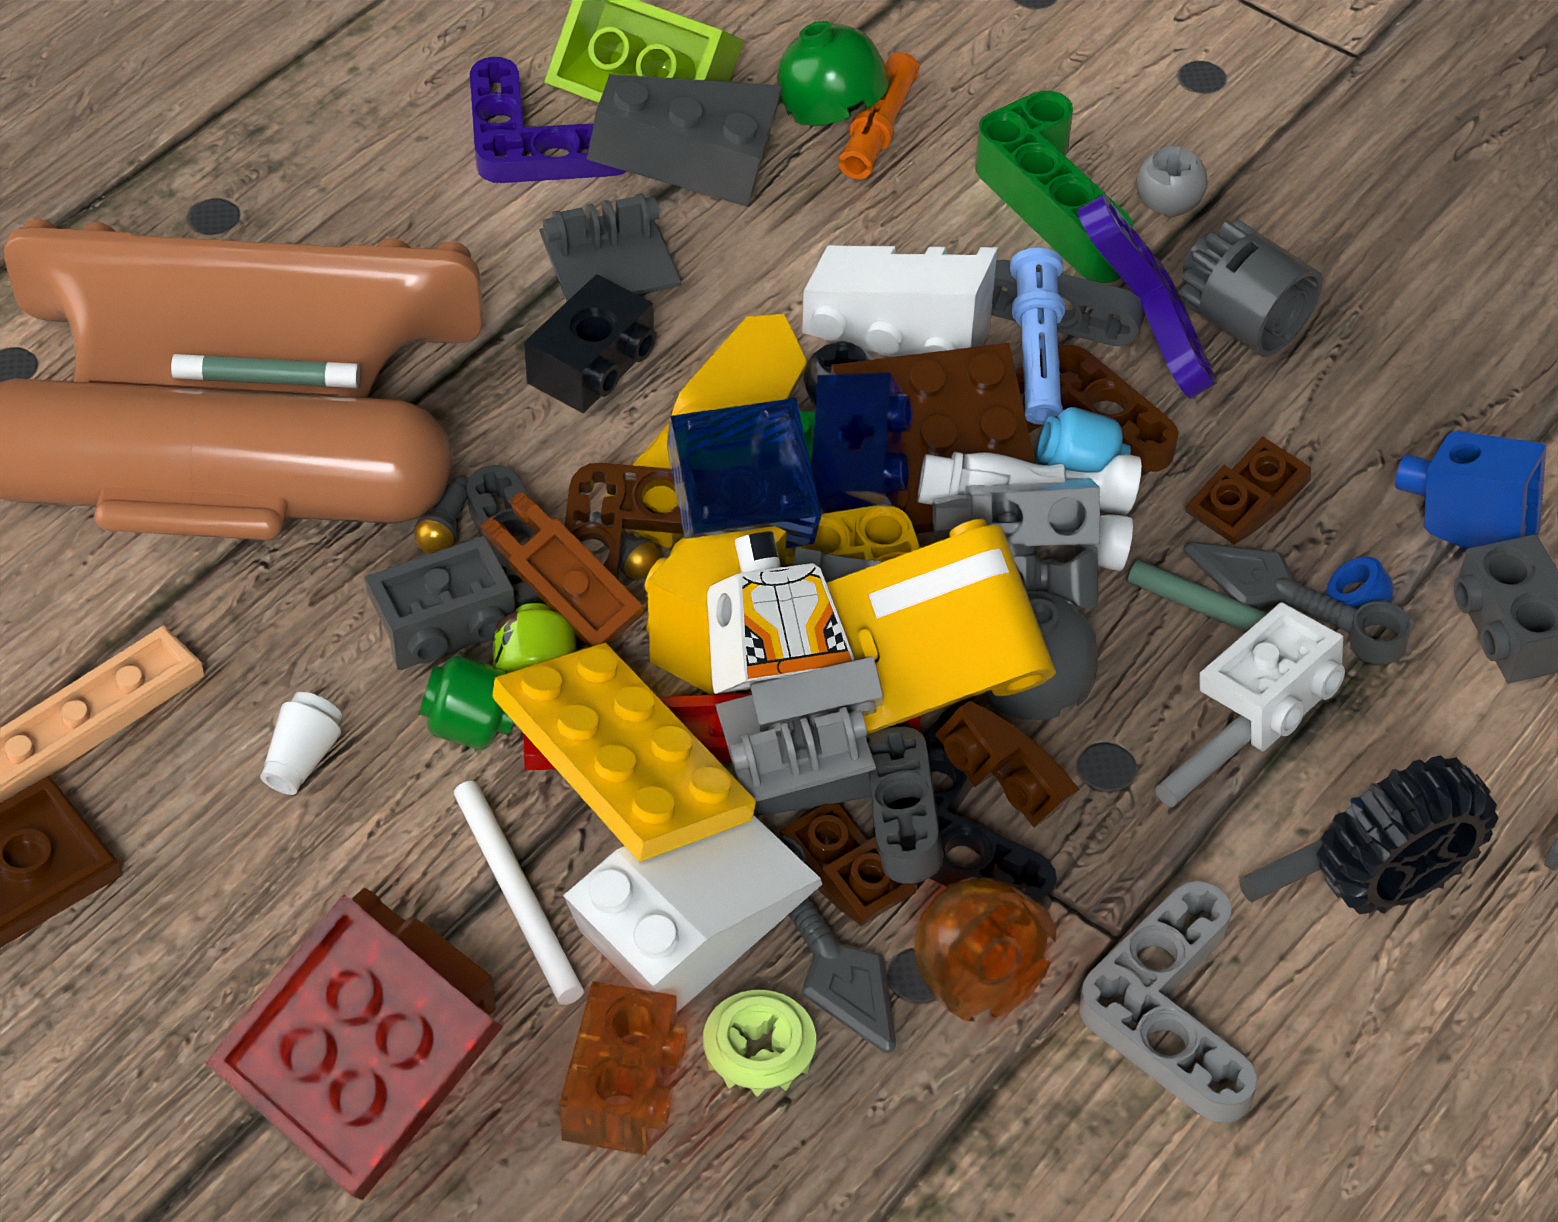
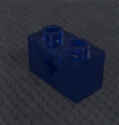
M891 373L818 375L811 464L812 475L810 481L816 490L819 506L824 513L874 505H887L898 508V492L905 491L908 486V460L906 454L901 453L902 432H909L911 429L912 405L910 396L903 394Z

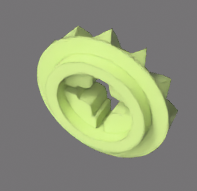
M749 990L732 995L715 1007L704 1026L703 1048L708 1069L715 1070L721 1075L728 1089L735 1085L750 1088L757 1097L764 1089L778 1086L787 1091L791 1082L801 1073L808 1074L811 1060L816 1050V1031L813 1021L799 1003L778 992ZM773 1027L771 1049L774 1052L762 1049L756 1056L751 1055L747 1059V1040L745 1038L757 1041L763 1034H768Z

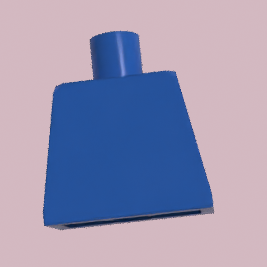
M1455 431L1446 436L1433 460L1406 454L1398 467L1395 487L1402 491L1426 497L1424 528L1429 534L1466 550L1528 535H1538L1541 526L1547 445L1538 442Z

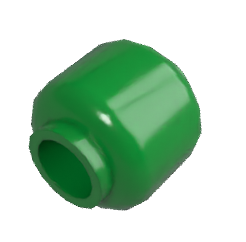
M462 656L450 658L443 668L434 665L418 715L428 717V730L435 737L474 749L487 748L492 743L496 732L509 736L513 725V720L493 698L495 677L507 674V672L501 668Z

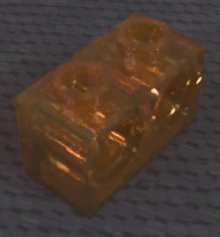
M592 981L559 1102L562 1141L647 1156L653 1129L664 1131L670 1115L673 1088L664 1086L668 1068L681 1067L686 1048L688 1026L677 1024L676 995ZM629 1035H642L644 1037H647L646 1039L638 1042H628L622 1040V1038ZM613 1096H627L632 1099L627 1103L619 1105L605 1102L606 1099Z

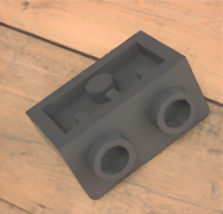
M485 536L365 576L367 594L390 638L392 658L399 670L420 663L433 662L445 654L479 642L492 641L496 625L504 617L515 612L514 589Z

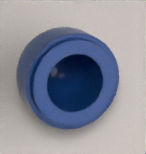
M1360 557L1343 564L1332 575L1326 589V594L1331 599L1334 598L1338 602L1341 601L1345 605H1350L1357 609L1372 601L1391 603L1394 593L1390 575L1382 564L1373 557ZM1365 582L1362 587L1354 592L1342 593L1344 587L1350 583Z

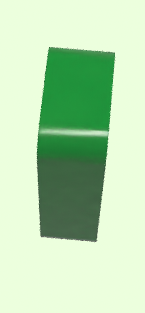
M1039 91L982 117L979 123L975 163L976 173L979 178L1080 275L1088 280L1099 283H1111L1121 278L1120 275L1093 244L1077 213V209L1105 193L1066 157L1073 115V105L1069 98L1054 91ZM1106 195L1133 228V222L1129 215Z

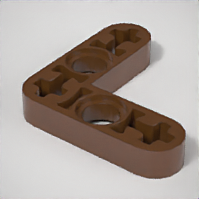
M1059 345L1060 394L1063 410L1076 407L1117 420L1122 428L1123 443L1130 445V455L1138 456L1141 459V471L1158 472L1167 468L1173 462L1179 435L1177 426L1173 421L1089 351L1075 345ZM1041 354V355H1040V367H1041V377L1043 378V375H1042V354ZM1023 366L1015 371L1020 394H1025ZM1100 401H1111L1120 405L1124 410L1117 414H1105L1096 410L1093 405ZM1027 421L1029 433L1042 426L1041 424Z
M590 463L579 468L572 476L568 491L564 526L580 542L588 539H596L603 542L610 551L608 559L603 565L618 579L624 529L686 534L679 469L684 530L681 519L680 500L678 501L679 505L677 504L672 511L659 515L651 513L642 502L646 492L655 486L669 487L676 492L674 469L612 463ZM675 469V473H676V483H677V493H678V498H679L678 480H677V470ZM681 470L685 516L687 515L685 494L689 509L688 489L697 490V503L714 504L717 502L719 494L731 495V504L740 507L730 508L728 517L720 518L716 517L714 506L696 504V517L689 516L690 535L744 527L748 524L751 516V493L742 480L736 476L724 473ZM599 482L606 484L608 494L615 495L604 497L602 501V524L590 522V499L588 495L581 494L592 492L594 483ZM686 516L687 535H689V532H688V522H687V516ZM579 520V521H581V522H583V523L576 524V521ZM609 524H614L613 527L606 526ZM577 636V644H578V645H582V646H583V645H586V644Z

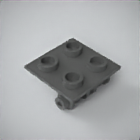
M640 193L634 197L616 200V213H614L609 200L602 201V216L597 215L596 209L591 203L585 206V212L582 207L562 212L558 210L552 212V218L543 219V228H540L539 232L566 301L596 274L637 295L681 286L680 278L655 223V220L659 219V209L655 197L645 198Z

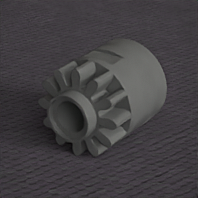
M1238 219L1233 224L1227 220L1223 223L1219 235L1215 232L1206 233L1189 251L1184 261L1181 277L1187 284L1182 287L1179 296L1185 299L1184 304L1260 356L1269 357L1289 344L1306 324L1318 302L1323 280L1319 271Z

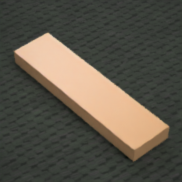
M163 625L1 727L0 803L47 776L54 774L203 678L204 672L201 661Z

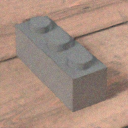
M874 656L750 685L760 732L775 729L777 736L781 735L780 724L787 723L791 733L795 730L794 726L800 724L799 719L807 718L811 726L816 727L814 718L839 712V709L846 707L848 713L861 710L863 716H868L877 712L876 707L883 705V694Z

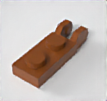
M522 491L512 497L509 502L513 507L512 510L515 515L536 534L526 544L522 546L510 534L508 529L493 517L488 518L479 526L493 547L509 561L510 568L552 611L560 613L566 619L575 634L588 647L605 642L610 645L644 614V606L556 517L552 520Z

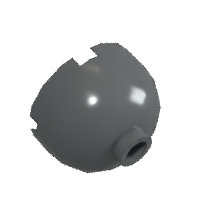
M1026 591L1056 674L1043 684L1017 694L995 696L992 690L985 693L988 694L987 703L999 712L1019 719L1049 720L1060 716L1061 708L1070 706L1077 700L1078 707L1087 700L1095 683L1098 667L1096 634L1083 612L1066 598L1047 591Z

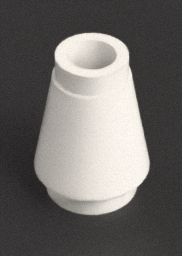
M298 692L294 695L291 702L283 703L265 760V767L260 775L261 780L267 786L280 793L296 794L300 785L304 783L341 736V729L338 726L342 719L340 710L328 700L308 692Z

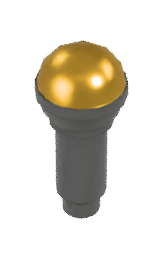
M462 477L452 479L434 510L418 519L415 525V541L420 549L428 554L452 547L456 542V519L467 499V480Z
M598 511L591 513L590 522L602 524L601 513ZM609 524L606 526L613 527L614 524ZM624 530L620 570L628 578L635 580L646 579L652 566L660 559V552L655 543L650 539L631 536Z

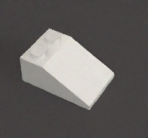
M753 815L751 822L639 862L623 846L614 851L563 896L580 932L669 1020L822 885V881L815 872Z

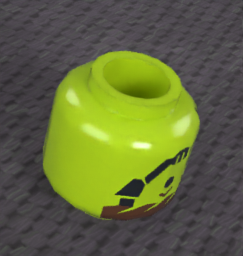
M529 603L518 607L514 613L507 615L496 625L493 635V666L501 668L507 673L577 652V635L573 628L560 613L552 611L548 605L541 603Z

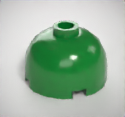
M818 21L804 27L799 33L800 36L795 38L786 48L779 62L777 82L778 85H783L780 95L788 116L792 112L795 122L801 125L820 126L848 119L851 117L848 107L864 100L866 109L876 104L887 92L890 83L884 61L872 39L861 30L843 24H830L828 21Z

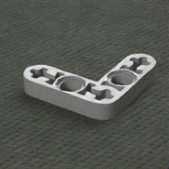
M1193 881L1185 883L1174 890L1089 972L1083 981L1079 1013L1082 1021L1091 1031L1198 1114L1213 1122L1228 1123L1237 1121L1246 1115L1252 1105L1257 1087V1074L1254 1066L1244 1055L1167 998L1221 944L1226 936L1231 917V903L1228 896L1219 887L1208 882ZM1202 910L1208 912L1211 915L1210 920L1204 917L1198 918L1188 928L1186 938L1180 933L1184 928L1187 912L1193 915L1199 914ZM1144 947H1161L1173 956L1175 963L1167 969H1150L1140 962L1137 953ZM1116 994L1124 997L1123 1006L1116 1002L1110 1004L1107 1008L1099 1004L1100 995L1106 999H1111ZM1131 1020L1138 1023L1134 1031L1130 1029ZM1156 1031H1172L1183 1039L1186 1049L1177 1055H1162L1154 1051L1149 1045L1147 1038ZM1197 1056H1203L1204 1060L1202 1067L1198 1063H1196L1192 1073L1189 1074L1188 1072L1194 1065ZM1228 1078L1236 1084L1234 1091L1225 1088L1219 1094L1210 1089L1211 1081L1220 1084Z

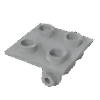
M752 695L715 704L737 780L756 802L876 770L866 740L867 730L861 710L848 713L846 707L840 708L839 712L814 718L816 727H812L807 718L799 719L800 724L795 725V730L791 733L787 723L780 724L781 735L777 736L775 729L760 732Z

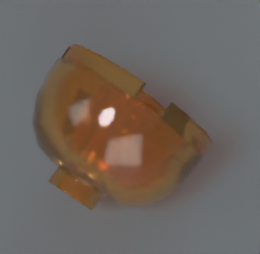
M971 877L953 883L932 900L922 913L914 933L913 954L915 966L924 985L932 996L957 1017L964 1021H975L971 1015H978L991 1008L990 1015L997 1018L1008 1014L1027 1000L1046 976L1051 962L1043 954L1047 947V936L1056 943V928L1049 911L1018 887L1002 879Z

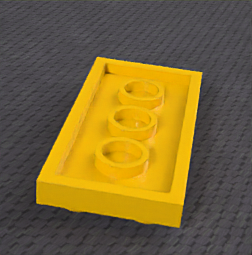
M606 642L495 677L493 698L496 703L639 862L752 821L756 800Z

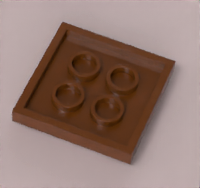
M1009 343L833 364L831 366L830 380L856 508L890 505L899 508L907 514L912 522L915 534L933 532V506L917 502L925 454L951 459L954 451L963 453V457L964 454L994 453L1036 464Z

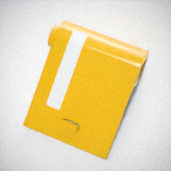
M984 519L971 520L953 528L949 533L950 538L826 583L852 650L854 661L873 656L875 661L878 658V653L880 656L879 661L875 662L883 694V705L876 707L877 712L863 716L867 735L992 690L995 696L1017 694L1043 684L1056 674L1055 667L1001 526L987 525Z

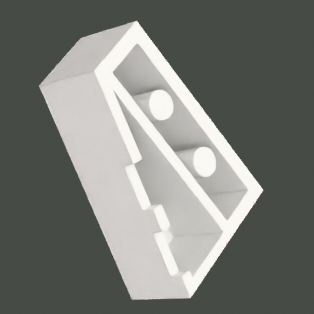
M828 245L804 289L802 333L834 342L842 340L851 342L863 350L888 357L983 346L990 329L998 247H980L977 255H949L946 247H928L925 254H897L895 246Z

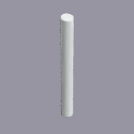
M476 781L463 782L454 790V796L558 1003L568 1005L577 1001L583 995L584 990L479 784Z

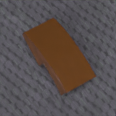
M1262 436L1232 469L1223 465L1185 506L1186 513L1235 545L1273 518L1311 480V467Z
M971 701L959 707L935 734L944 746L945 753L950 762L957 769L964 772L974 787L994 775L1003 787L1004 793L1011 805L1021 811L1034 828L1051 817L1080 790L1067 773L1031 738L1000 716Z
M838 803L824 804L782 828L779 832V835L795 840L803 848L806 856V865L821 878L822 885L818 890L839 910L860 926L912 896L917 891L918 886L915 883L903 884L893 881L885 875L876 836L868 841Z

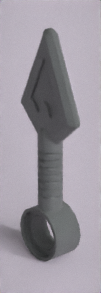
M1195 542L1186 543L1184 546V553L1234 600L1251 607L1282 602L1297 610H1301L1303 613H1308L1312 617L1315 616L1319 620L1322 619L1326 623L1330 622V625L1337 626V628L1350 633L1349 642L1351 649L1356 656L1369 663L1390 664L1398 661L1405 653L1411 622L1406 612L1395 604L1385 601H1372L1357 609L1350 605H1345L1341 601L1338 602L1334 598L1331 599L1327 595L1324 596L1320 592L1317 593L1316 590L1294 581L1282 553ZM1371 625H1382L1393 630L1397 636L1388 641H1379L1368 636L1363 629Z
M775 835L806 864L803 848L795 840L786 836ZM808 897L788 914L814 955L802 995L881 1051H893L896 1046L884 956L840 944Z

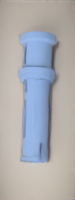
M1029 248L1020 251L1010 261L1011 276L1017 281V297L1012 303V315L1022 327L1024 412L1028 422L1041 425L1045 423L1048 417L1057 418L1063 411L1060 394V360L1057 324L1060 323L1065 314L1064 299L1058 294V277L1063 271L1062 257L1057 252L1047 248ZM1037 265L1041 266L1040 272H1036ZM1040 351H1041V354H1042V375H1043V378L1041 377Z

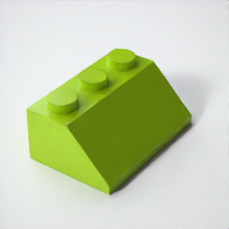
M572 0L544 83L599 103L609 74L730 82L744 40L718 28L640 0Z

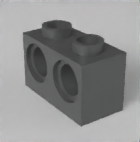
M1537 534L1467 549L1459 577L1454 581V595L1460 610L1465 614H1469L1480 633L1481 645L1487 658L1490 661L1496 662L1508 684L1558 673V569Z

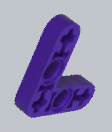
M488 57L477 61L471 67L470 87L475 158L478 174L482 178L493 183L608 177L628 172L587 160L594 123L523 128L519 71L511 60L503 57ZM500 83L501 93H490V84ZM495 115H504L511 118L503 123H489L485 121L486 118ZM561 148L569 152L562 157H548L542 154L546 150ZM581 149H587V153H581ZM524 153H531V156H524Z
M1105 194L1098 196L1077 209L1079 219L1093 244L1136 296L1141 299L1140 302L1166 364L1184 394L1189 399H1192L1216 385L1215 375L1183 301L1179 296V292L1158 258Z

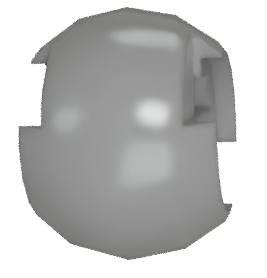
M1176 145L1165 146L1145 157L1136 178L1137 190L1142 202L1155 212L1164 214L1167 217L1185 214L1198 206L1208 185L1207 172L1202 160L1190 151L1181 149L1180 146Z

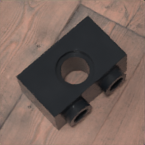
M596 274L524 341L527 384L584 414L601 396L609 395L616 387L619 378L636 362H642L651 353L656 341L653 303Z

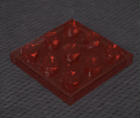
M343 894L205 1063L351 1196L363 1201L503 1026L357 902Z

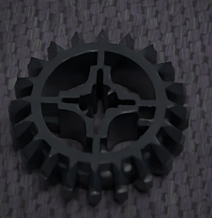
M1440 755L1431 757L1425 763L1421 759L1412 761L1402 771L1392 769L1387 778L1379 783L1371 782L1370 788L1360 797L1351 798L1349 808L1334 816L1332 820L1334 826L1326 830L1321 837L1323 844L1316 856L1321 862L1320 869L1327 877L1325 879L1326 883L1337 898L1341 897L1349 908H1354L1358 914H1367L1374 910L1385 914L1394 906H1404L1413 900L1425 897L1436 888L1443 889L1446 881L1454 875L1463 873V867L1468 861L1479 857L1481 853L1479 847L1489 842L1493 835L1491 829L1495 827L1499 817L1495 812L1497 804L1489 795L1491 793L1490 789L1478 774L1475 775L1471 768L1463 765L1457 757L1445 759Z

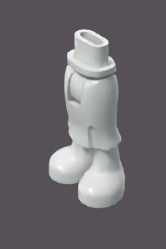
M954 451L951 459L925 454L917 502L932 505L933 500L954 495H966V486L1039 484L1065 482V479L1091 478L1100 486V510L1115 514L1100 516V544H1094L1098 548V565L1106 569L1122 571L1130 551L1133 532V520L1126 515L1131 510L1138 493L1142 468L1141 459L1133 455H1118L1100 472H1076L1065 470L1063 464L1039 465L994 453L964 454L963 457V453Z

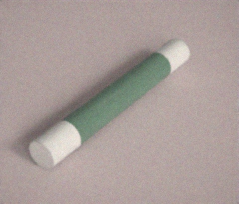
M174 354L171 364L173 379L358 388L360 383V365L357 363Z

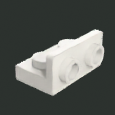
M1281 602L1200 672V691L1251 720V745L1261 751H1265L1281 735H1290L1297 728L1302 717L1321 699L1327 700L1337 692L1345 675V668L1342 666L1343 636Z

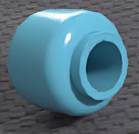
M1070 407L1063 410L1057 418L1050 416L1045 421L1037 443L1036 462L1048 466L1063 464L1065 470L1076 472H1100L1114 457L1124 454L1130 455L1131 448L1130 445L1123 443L1122 428L1117 420L1080 408Z

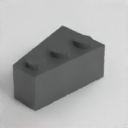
M609 74L596 110L587 160L748 206L769 139L783 85Z

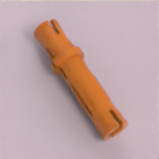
M897 52L889 56L885 66L890 79L887 92L873 106L868 109L865 106L864 110L859 112L850 124V138L845 149L839 155L838 160L841 161H839L838 166L842 173L852 179L861 180L867 178L873 170V165L880 151L885 150L890 145L894 135L893 124L903 107L913 82L919 75L917 71L920 67L917 60L907 53Z

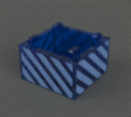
M797 398L670 416L667 452L685 539L777 526L786 531V548L814 544L822 514Z

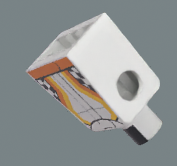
M772 531L754 533L735 539L741 573L710 586L707 593L714 694L750 689L751 684L854 661L852 650L821 569L813 563L781 567L774 532Z

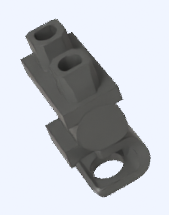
M1091 478L1065 479V482L1039 484L966 486V495H954L933 500V532L935 537H950L949 533L953 528L976 519L986 520L987 525H999L1004 530L1026 591H1047L1067 598L1083 609L1098 607V548L1094 544H1100V486ZM1078 544L1076 557L1067 563H1059L1057 559L1039 560L1035 553V546Z

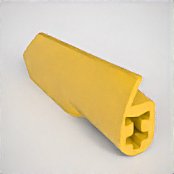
M784 314L746 316L684 386L674 404L671 421L632 465L671 469L668 447L670 442L673 469L670 428L673 441L674 428L705 412L722 410L674 434V438L677 439L738 407L755 405L675 445L678 469L680 464L681 470L724 473L736 476L745 482L757 460V449L761 432L758 431L762 430L763 424L738 436H725L765 417L766 411L709 440L693 441L769 403L785 401L771 409H781L786 406L807 367L805 356ZM689 415L675 422L676 416ZM673 445L674 464H675V469H676L675 451H674V445ZM655 486L646 492L642 502L651 513L659 515L672 511L677 506L679 498L677 500L676 492L671 488ZM688 489V516L696 517V504H704L715 507L716 517L726 518L732 507L731 495L719 494L718 500L714 504L697 503V490ZM606 493V496H605V497H607V496H615V495H610V494ZM631 530L666 548H671L682 535Z

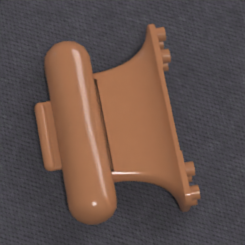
M42 219L27 221L23 228L11 232L6 239L4 259L14 297L19 307L36 319L68 322L74 337L76 359L73 382L19 378L0 382V499L20 503L96 507L94 510V520L101 529L107 531L269 540L278 536L282 530L284 518L398 524L421 517L440 502L450 481L452 470L451 446L442 425L425 408L402 400L368 398L383 365L403 345L413 341L451 344L465 343L474 339L480 333L484 316L480 272L477 264L471 259L469 249L463 244L444 242L437 249L410 248L402 240L388 238L379 242L377 246L348 244L346 247L138 236L131 235L130 232H115L112 227L100 222L88 223L82 230L59 229L52 223ZM174 354L357 363L360 365V383L358 388L173 379L171 364Z

